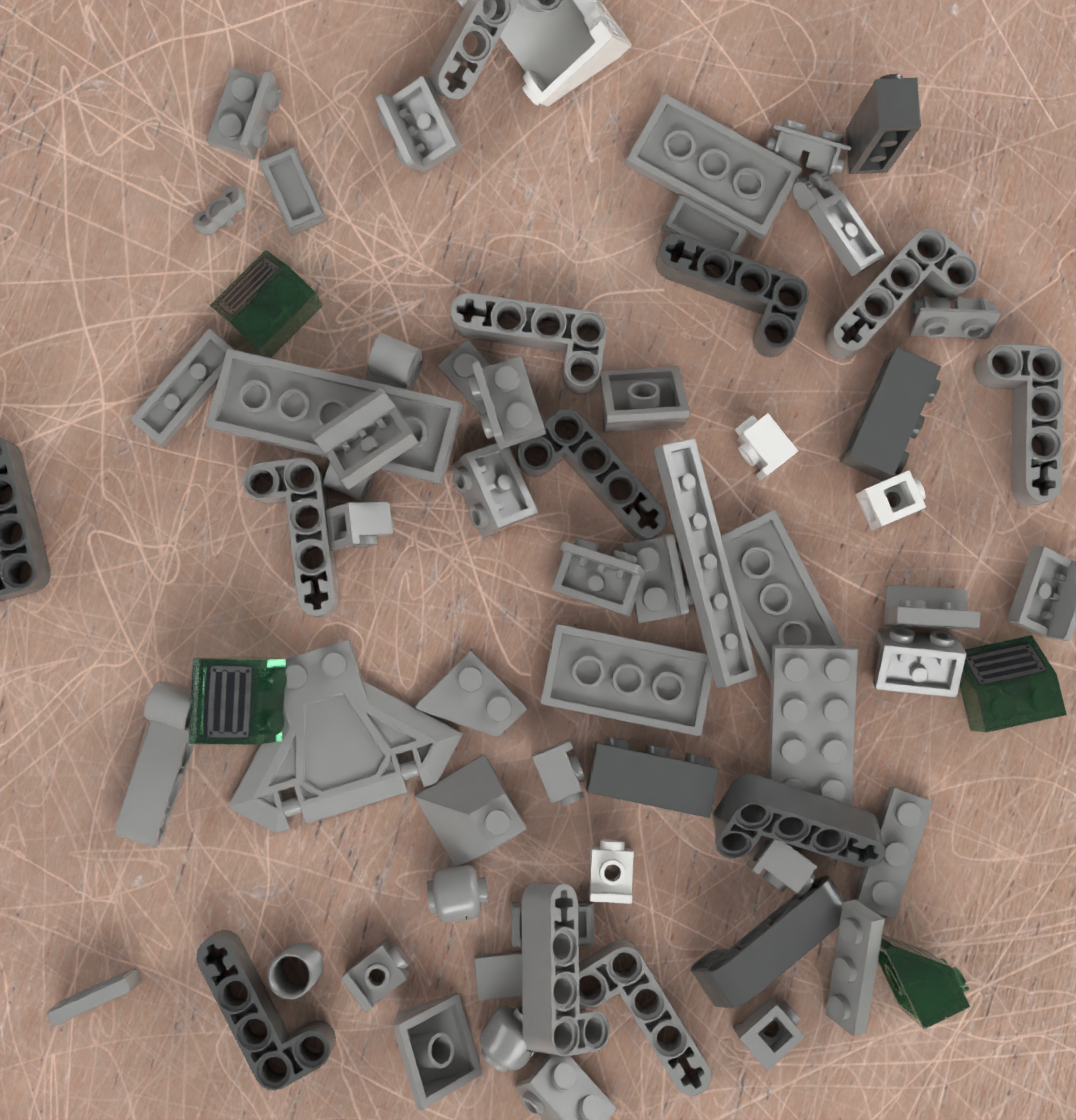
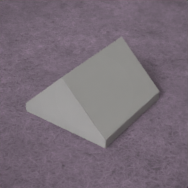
M679 366L600 372L604 433L683 428L689 419L690 410Z
M459 993L398 1011L393 1028L417 1110L427 1108L482 1075Z

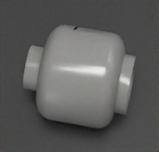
M470 865L438 869L434 873L433 880L427 881L430 913L437 914L439 920L444 923L475 919L480 915L481 903L488 902L486 877L477 878L476 870Z
M521 1005L517 1008L504 1006L497 1009L480 1034L479 1039L483 1058L492 1067L501 1072L522 1069L535 1052L527 1048L524 1042L523 1006Z

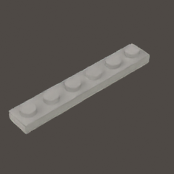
M695 438L656 447L653 450L716 688L727 687L757 677L758 674Z

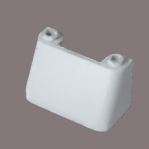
M468 0L457 1L464 8ZM484 0L483 11L490 19L496 13L497 4L495 0ZM538 0V1H539L541 4H543V3H545L546 0ZM564 0L559 9L553 12H533L518 3L500 36L526 72L523 75L526 84L522 88L528 98L537 106L539 104L545 106L552 105L619 59L632 47L627 36L600 0Z

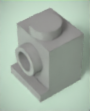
M349 502L326 510L330 550H338L349 546L354 548L378 545L377 538L389 537L393 534L394 523L390 513L389 502Z
M569 739L532 755L551 804L560 801L561 806L569 805L584 798L578 781L585 779V775L577 756L571 758L567 756L566 752L573 749Z
M769 837L764 838L746 863L758 875H760L763 869H766L767 871L762 877L781 892L788 886L800 896L804 895L813 884L815 875L812 873L817 868L815 864L787 843Z
M383 940L347 968L341 980L364 1011L368 1012L377 1002L407 980L410 972L406 967L410 963L399 946L395 944L391 947L386 940ZM373 969H381L385 973V980L375 982L370 972Z
M772 997L763 1003L742 1024L738 1023L733 1028L739 1039L767 1071L805 1037L796 1026L802 1019L785 1000L778 1005ZM772 1020L776 1022L774 1031L770 1033L763 1031V1028Z

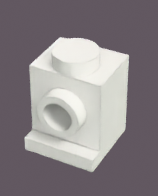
M769 413L760 420H757L753 415L735 429V432L739 435L737 441L741 445L738 447L740 454L749 465H757L761 470L755 475L759 481L763 480L798 452L797 448Z
M910 470L855 494L871 531L926 508L923 501L926 498L924 488L918 478L912 477ZM887 494H891L896 498L897 503L894 508H891L886 497Z
M602 839L600 840V846L590 847L588 887L590 902L632 904L634 851L632 848L625 847V841ZM612 864L617 865L620 869L619 875L614 879L607 878L604 875L605 868Z

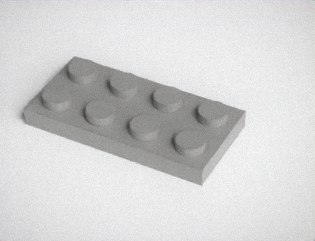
M665 93L625 163V166L678 195L682 194L748 230L749 234L762 241L803 169Z
M776 509L721 535L747 637L770 683L772 645L845 646Z
M556 624L540 704L701 736L713 673L708 654Z
M772 645L768 778L852 806L858 648L855 646Z

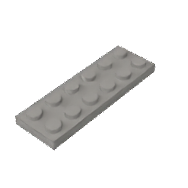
M227 348L205 426L210 430L327 457L326 453L315 442L312 434L376 390L382 388L398 408L419 443L379 470L442 485L463 405L461 402Z

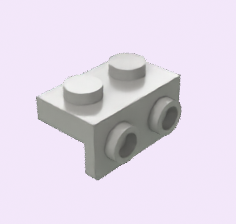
M421 76L392 97L384 93L375 97L381 110L378 112L379 119L383 126L391 132L397 144L395 146V153L404 166L426 173L463 148L430 78Z
M382 388L376 390L312 434L315 442L326 453L340 481L348 490L419 443L398 408Z
M576 538L574 544L562 541L560 549L564 551V555L551 590L630 617L645 574V570L636 564L637 557L618 550H614L613 555L609 556L597 552L599 545L580 538Z
M1032 545L1007 621L1040 637L1070 641L1076 627V561H1072L1045 546Z
M549 1054L528 1079L521 1080L515 1086L516 1091L522 1096V1105L532 1115L540 1117L542 1120H609L617 1109L571 1056Z

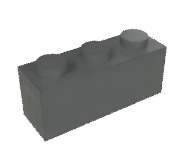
M888 74L875 79L846 128L847 146L851 147L850 151L847 150L849 174L888 173L921 127L917 77L903 78L900 74Z
M899 347L893 349L886 356L840 462L881 481L893 477L894 474L899 475L909 458V453L905 449L910 437L915 439L924 424L925 417L920 415L926 402H932L940 387L941 381L936 378L941 366Z
M606 736L605 743L595 742L586 786L588 793L706 818L711 817L720 769L709 765V757L686 753L685 760L669 757L670 749L647 744L645 752L629 749L630 741Z

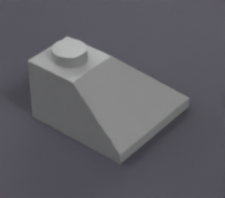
M485 754L414 796L455 867L492 851L526 830L524 819Z

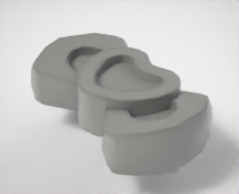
M237 186L225 188L220 198L211 201L205 211L194 215L193 224L196 231L207 236L214 234L224 224L231 226L233 224L231 217L246 206L247 200L244 192Z

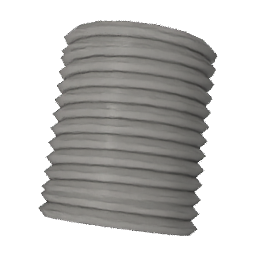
M297 943L289 946L270 964L267 978L270 988L276 995L284 999H296L303 996L319 980L323 972L321 954L315 947L307 943ZM285 957H297L307 965L309 971L308 983L304 985L295 984L285 976L283 970Z

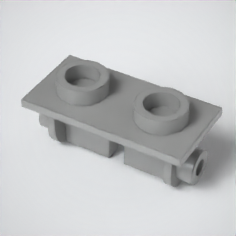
M783 119L781 126L772 124L771 128L779 130L777 138L769 137L766 149L797 165L804 150L810 152L805 167L817 171L822 170L827 175H832L833 172L841 173L845 163V158L839 157L841 149L849 151L851 149L850 146L842 144L844 136L821 130L819 137L804 133L806 125Z
M921 296L920 300H913L912 315L917 317L910 335L928 336L931 338H989L1001 315V310H995L994 302H988L987 298H957L955 309H951L949 298Z

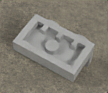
M235 68L231 69L206 140L209 146L255 160L258 148L263 149L268 139L269 127L267 123L270 114L278 110L282 92L273 73L264 71L263 77Z
M521 356L482 368L480 361L471 363L475 376L468 378L475 401L483 400L487 413L480 415V419L487 439L495 437L499 448L503 449L546 435Z
M495 443L464 454L451 466L454 484L462 492L469 507L470 520L483 538L492 535L499 529L531 518L538 513L509 447L500 449L498 444Z
M674 533L665 534L663 537L623 544L624 553L637 557L636 564L645 570L634 603L637 623L688 614V605H694L689 582H683L680 566L684 564L678 542H675Z
M888 585L885 588L884 625L957 630L980 628V611H967L968 592L965 589Z
M901 626L891 627L890 630H877L876 638L880 644L873 678L875 689L957 697L967 654L957 637L940 630L932 631L930 634L917 633Z

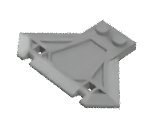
M349 639L270 663L282 701V707L228 808L275 833L291 829L288 817L301 812L306 824L407 793L405 780L419 775L423 786L426 787L438 782L463 733L364 681L351 640ZM412 750L415 760L400 764L397 754ZM294 787L297 797L283 801L281 791Z

